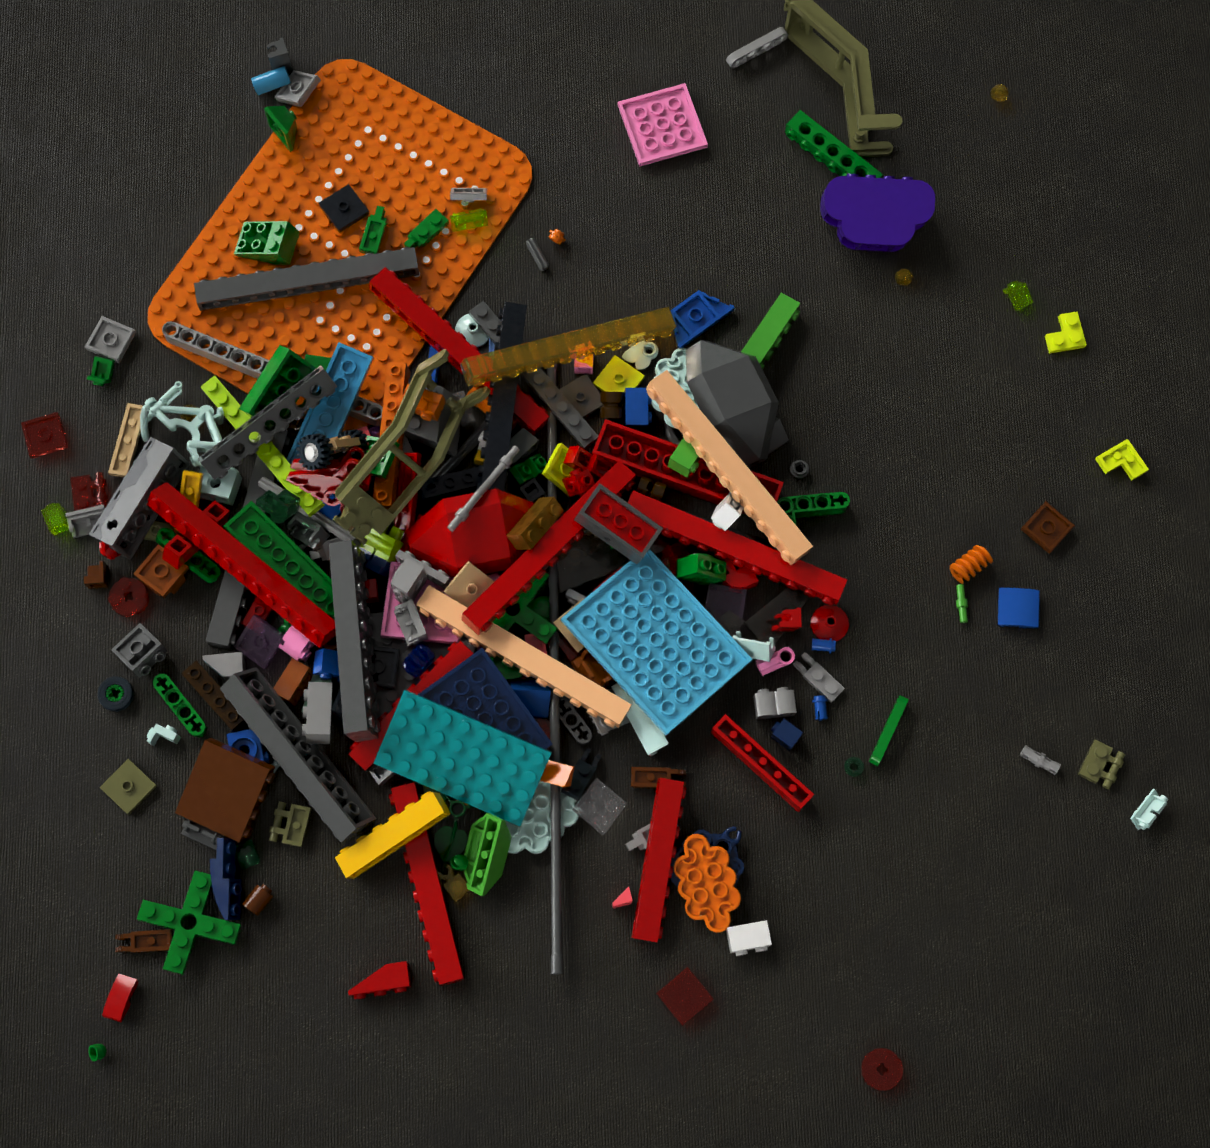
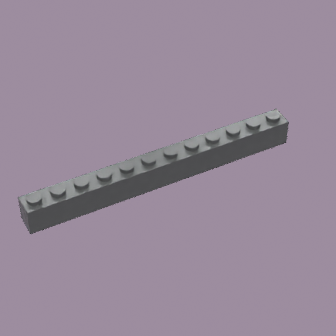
M404 247L401 250L395 251L385 250L377 254L367 253L364 256L358 257L348 256L346 259L339 260L330 259L327 262L321 263L312 262L302 266L293 265L290 268H275L265 272L256 271L253 274H238L234 277H219L215 280H201L194 283L196 302L200 311L369 284L370 280L385 267L389 271L395 272L398 279L418 276L419 269L415 247Z
M284 430L273 435L274 438L271 442L287 459L286 451L287 448L291 447L292 437H290L288 430ZM257 455L243 508L252 500L271 518L273 512L271 505L276 500V497L259 487L258 482L262 477L268 478L275 484L280 482L277 481L276 476ZM226 570L205 641L209 646L232 650L233 645L237 643L238 634L236 632L237 628L242 625L243 616L241 614L243 608L245 609L248 603V597L246 596L249 589Z

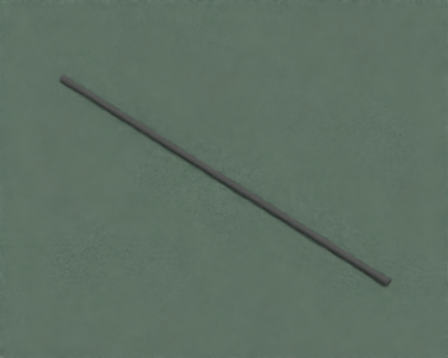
M549 350L546 352L547 376L556 385L557 352ZM547 407L549 415L547 421L549 461L557 445V418ZM548 480V497L554 496L558 501L557 486ZM558 562L553 567L549 566V622L552 625L559 618ZM559 630L549 641V656L559 661ZM550 688V741L552 742L550 746V752H552L550 760L560 763L559 696L552 692L553 689ZM550 784L551 974L560 975L563 974L560 786Z

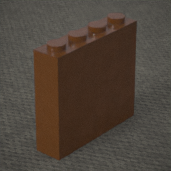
M206 739L175 813L237 842L248 839L253 830L251 828L252 822L257 819L260 813L259 805L261 802H264L268 794L266 788L275 777V773H273L275 766L216 739Z

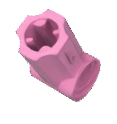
M784 647L774 652L770 662L755 660L759 672L764 676L791 664L795 659V654L791 648ZM782 652L789 653L790 660L788 662L782 661L780 657Z

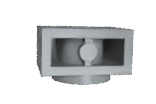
M407 558L398 567L390 583L395 599L401 603L407 602L410 599L414 601L428 579L424 567Z

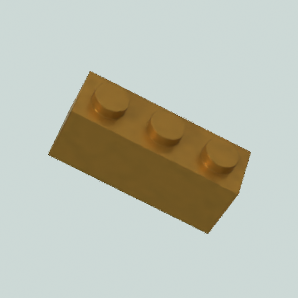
M554 496L539 498L506 536L516 550H530L561 516L564 510Z

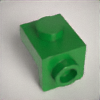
M95 356L91 375L87 376V380L93 381L92 384L99 386L111 383L115 361Z

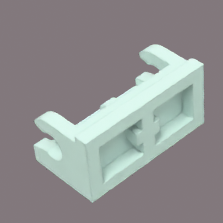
M736 631V635L732 637L752 659L770 662L775 652V640L773 637H770V642L767 641L766 643L741 638L740 631Z

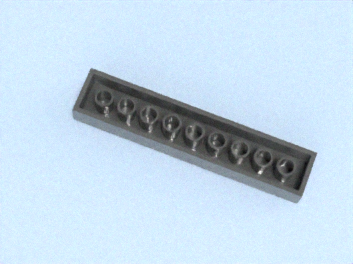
M352 540L329 543L344 734L355 742L379 739L378 732H380L381 727L376 714L379 712L378 702L375 701L377 685L373 679L376 670L374 663H372L374 648L370 644L372 628L368 621V618L371 617L370 608L367 607L369 592L365 586V581L368 580L367 572L364 570L366 556L364 551Z
M257 667L234 673L220 688L225 698L231 702L237 713L243 717L248 727L254 731L262 745L268 749L273 759L279 763L285 774L291 778L297 789L308 800L310 806L316 810L322 821L328 825L333 835L341 843L361 834L377 819L319 745L306 744V736H302V724Z

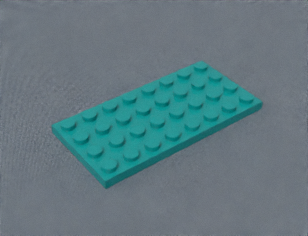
M405 689L373 764L520 827L552 752Z

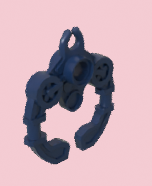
M735 826L727 828L722 834H709L705 830L694 832V834L704 835L711 847L717 846L720 842H726L729 845L727 852L730 861L728 866L737 874V880L734 885L736 887L744 870V863L738 858L736 845L741 840L742 832L738 830L735 839H731L729 836L730 832L737 830ZM685 840L680 842L681 845L677 848L675 858H672L670 866H674L677 858L685 853ZM673 867L671 880L678 887L680 879L675 875Z

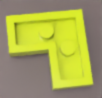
M1078 311L1060 314L1058 319L1062 331L1049 333L1045 336L1049 354L1085 348L1086 341Z
M1128 439L1095 458L1105 474L1122 466L1131 481L1149 470Z

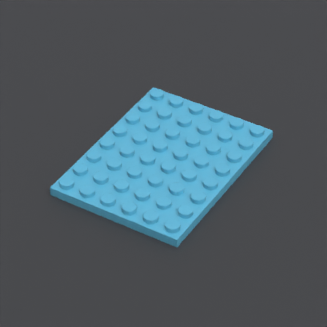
M650 549L638 564L630 560L560 620L665 736L752 661V658Z

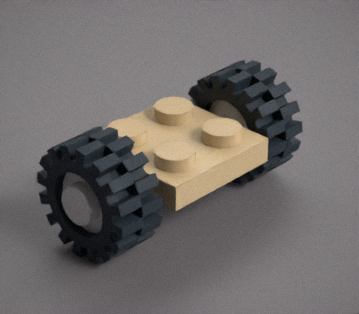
M356 429L340 432L338 437L330 439L325 438L326 436L321 434L306 435V437L301 438L302 441L298 442L300 447L296 448V451H299L297 457L301 458L298 461L299 463H304L302 466L307 468V470L326 468L327 465L331 464L329 461L333 460L331 455L338 453L336 457L339 458L354 446L362 448L366 454V451L369 449L368 442L365 439L367 435L362 434L363 431ZM353 451L351 453V457L354 459H360L361 454L357 451Z

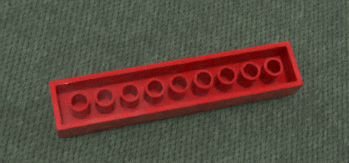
M605 419L592 455L598 454L612 465H615L620 460L638 477H642V475L653 478V482L662 481L667 483L669 488L717 505L730 493L727 487L722 486L717 475L709 470L707 463L702 458L698 461L699 466L695 473L691 472L687 478L668 467L669 458L677 448V444ZM751 471L777 502L784 482Z

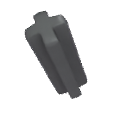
M535 238L528 239L526 245L540 271L543 272L549 269V264Z

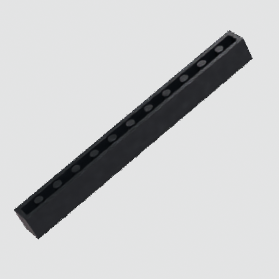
M505 302L504 307L499 309L498 319H501V325H497L496 336H499V342H495L494 353L497 354V358L493 359L492 370L495 371L494 377L491 376L489 388H493L492 394L488 395L487 405L490 406V412L486 411L485 423H488V429H484L483 441H486L485 447L481 448L480 458L484 460L483 465H479L478 476H481V483H477L476 491L499 465V460L509 452L527 305ZM504 469L488 490L499 489L504 491L507 469Z

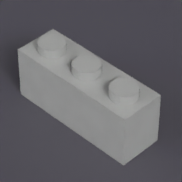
M308 682V689H304V701H307V706H303V718H307L306 724H302V736H306V744H330L332 682Z

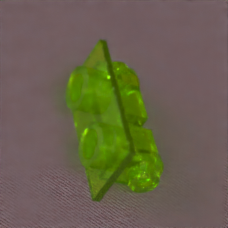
M482 208L471 210L467 214L460 212L449 215L453 232L488 225L487 212Z

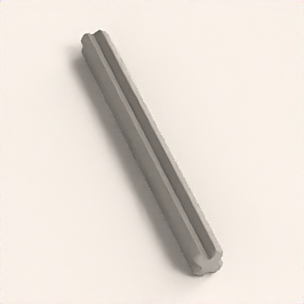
M262 477L259 480L258 486L321 525L343 541L352 540L355 542L356 538L350 534L349 530L346 531L326 515L317 511L313 516L309 517L288 491L266 477Z

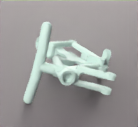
M176 381L174 386L159 401H156L154 397L145 401V405L140 413L142 440L147 442L150 438L148 422L153 417H157L172 432L176 431L178 427L185 428L192 435V440L187 442V450L191 454L190 461L194 467L199 466L203 469L204 467L198 459L200 456L197 452L206 453L223 440L216 421L219 425L223 424L224 411L222 407H218L214 415V409L209 405H203L200 408L168 406L177 396L182 394V383ZM164 413L197 416L189 422L178 418L169 419ZM204 422H206L213 442L200 441L198 428Z

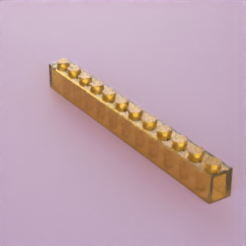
M669 307L465 358L460 367L467 386L474 385V387H478L487 381L497 382L503 379V377H516L525 371L532 373L537 368L544 367V369H547L556 363H569L575 358L582 360L591 354L600 355L606 350H619L625 345L631 347L641 341H653L656 337L666 338L672 334L676 324Z

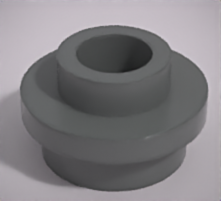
M796 460L790 466V473L798 479L806 477L809 472V466L803 460ZM800 467L802 472H797L796 468Z

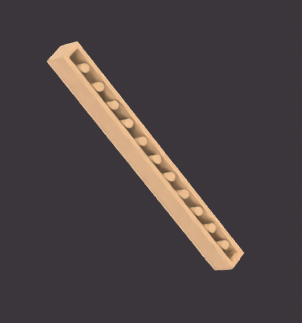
M668 370L652 379L646 388L648 396L656 401L661 412L670 418L672 425L676 429L680 430L685 441L694 447L696 454L703 458L709 470L717 475L722 486L727 487L733 499L744 508L746 515L755 521L757 528L764 532L770 544L778 549L783 560L793 565L812 549L813 545Z
M428 585L416 604L419 610L418 613L426 618L432 617L435 619V623L443 628L445 626L449 627L454 635L460 638L464 636L469 639L468 642L474 647L478 648L481 646L486 649L485 652L491 657L495 658L498 656L503 659L502 663L512 668L514 666L520 669L519 673L523 676L535 678L536 683L540 686L552 688L554 694L561 698L563 696L569 698L571 704L578 708L580 706L586 708L588 714L595 718L597 716L604 719V723L612 728L614 726L620 727L632 704L494 623L486 633L483 631L478 636L461 620L462 613L467 607Z

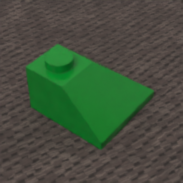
M285 106L265 107L264 111L269 127L290 152L293 151L297 132L296 115L292 110L288 111Z

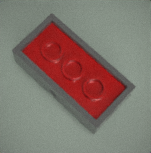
M600 483L574 519L635 564H638L644 558L663 529Z

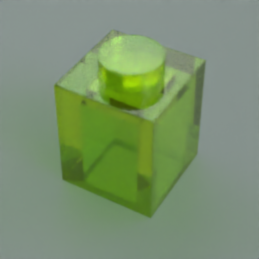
M51 503L41 510L47 527L53 535L69 530L65 510L60 503Z

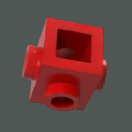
M580 468L569 472L570 476L562 479L569 497L578 494L582 497L595 484L589 469L582 471Z

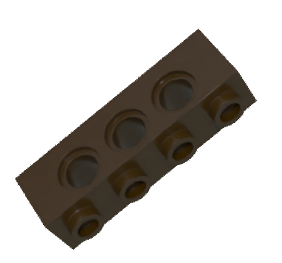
M197 660L181 673L233 732L241 731L248 725L243 717L237 713L231 702L225 698L224 693L220 690L221 687Z

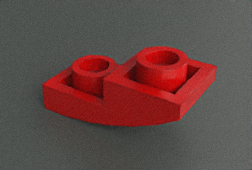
M118 974L102 1013L103 1017L122 1022L131 1005L129 1000L138 985L137 979Z

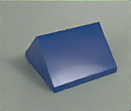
M516 679L508 681L533 718H548L551 695L550 687L546 686L544 688L537 684L536 680Z

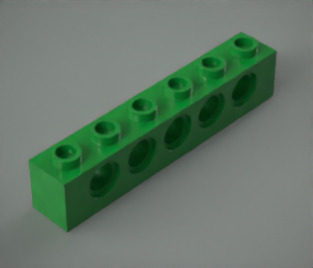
M799 110L786 124L785 133L787 137L800 144L803 150L809 151L817 161L823 162L831 172L837 173L839 176L857 174L863 177L865 175H876V178L883 177L880 171L803 111Z

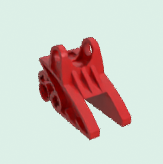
M358 446L351 447L338 459L329 460L331 464L327 465L326 468L307 470V468L302 466L304 463H299L298 460L301 458L294 459L290 467L296 471L289 472L286 481L299 486L300 489L311 493L318 500H323L322 502L329 506L341 504L340 510L343 512L345 505L337 498L332 500L329 497L332 493L335 494L337 487L364 457L365 452ZM357 451L361 454V458L354 459L351 457V453ZM369 474L359 485L365 492L369 490L372 478Z

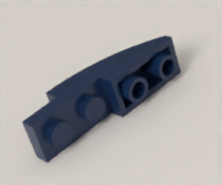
M217 838V858L210 859L213 893L224 920H240L242 886L241 879H235L236 841L230 838Z

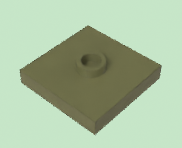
M127 759L101 785L100 789L124 812L130 815L157 785L131 760Z

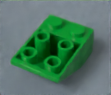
M288 221L244 222L234 255L274 265H290L300 232Z

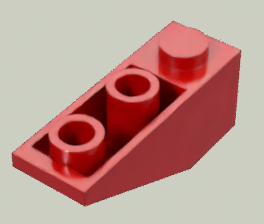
M403 961L384 965L350 989L348 995L354 996V999L366 998V994L374 993V996L386 995V991L394 990L395 993L406 992L407 988L411 987L408 962Z

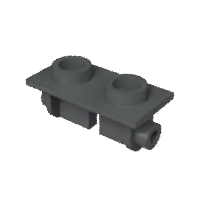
M189 819L185 820L182 824V835L217 850V838L224 837V835Z

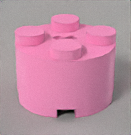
M291 626L282 638L285 641L284 644H279V648L296 661L303 660L305 662L311 656L312 652L310 650L315 644L300 631L296 630L294 626Z

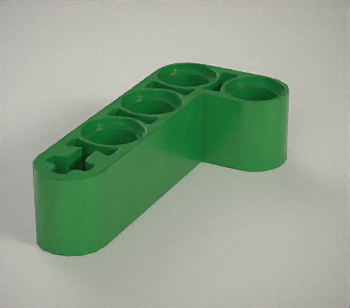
M845 492L782 497L777 503L779 506L785 505L788 507L789 510L784 512L796 525V518L844 513L850 503V498ZM817 502H824L826 507H819ZM798 504H805L807 509H801Z

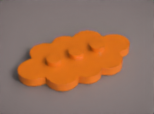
M692 834L684 842L685 855L678 857L673 866L675 875L680 879L678 892L681 897L686 899L685 911L691 919H704L709 930L720 933L727 930V927L730 926V912L737 909L741 902V894L734 887L737 874L728 866L730 857L727 850L720 846L711 847L704 835Z

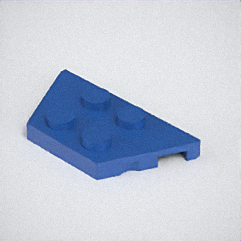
M698 290L670 311L677 348H684L733 312L735 307L731 304L726 305L720 302V299L710 297L702 291Z

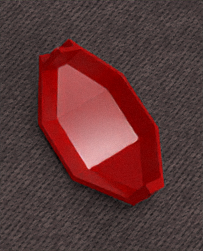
M499 489L487 490L470 510L467 519L461 522L452 532L447 526L455 518V513L459 508H463L474 493L444 498L405 532L409 550L415 555V559L419 561L425 560L432 565L431 568L435 570L440 569L453 578L467 561L471 562L485 574L507 570L527 550H516L506 535L534 503Z

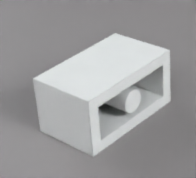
M730 492L716 506L711 517L712 522L716 527L726 531L741 515L743 507L733 499Z
M767 920L727 927L726 934L730 954L735 953L736 956L748 954L747 950L755 949L756 952L767 951V947L772 945Z

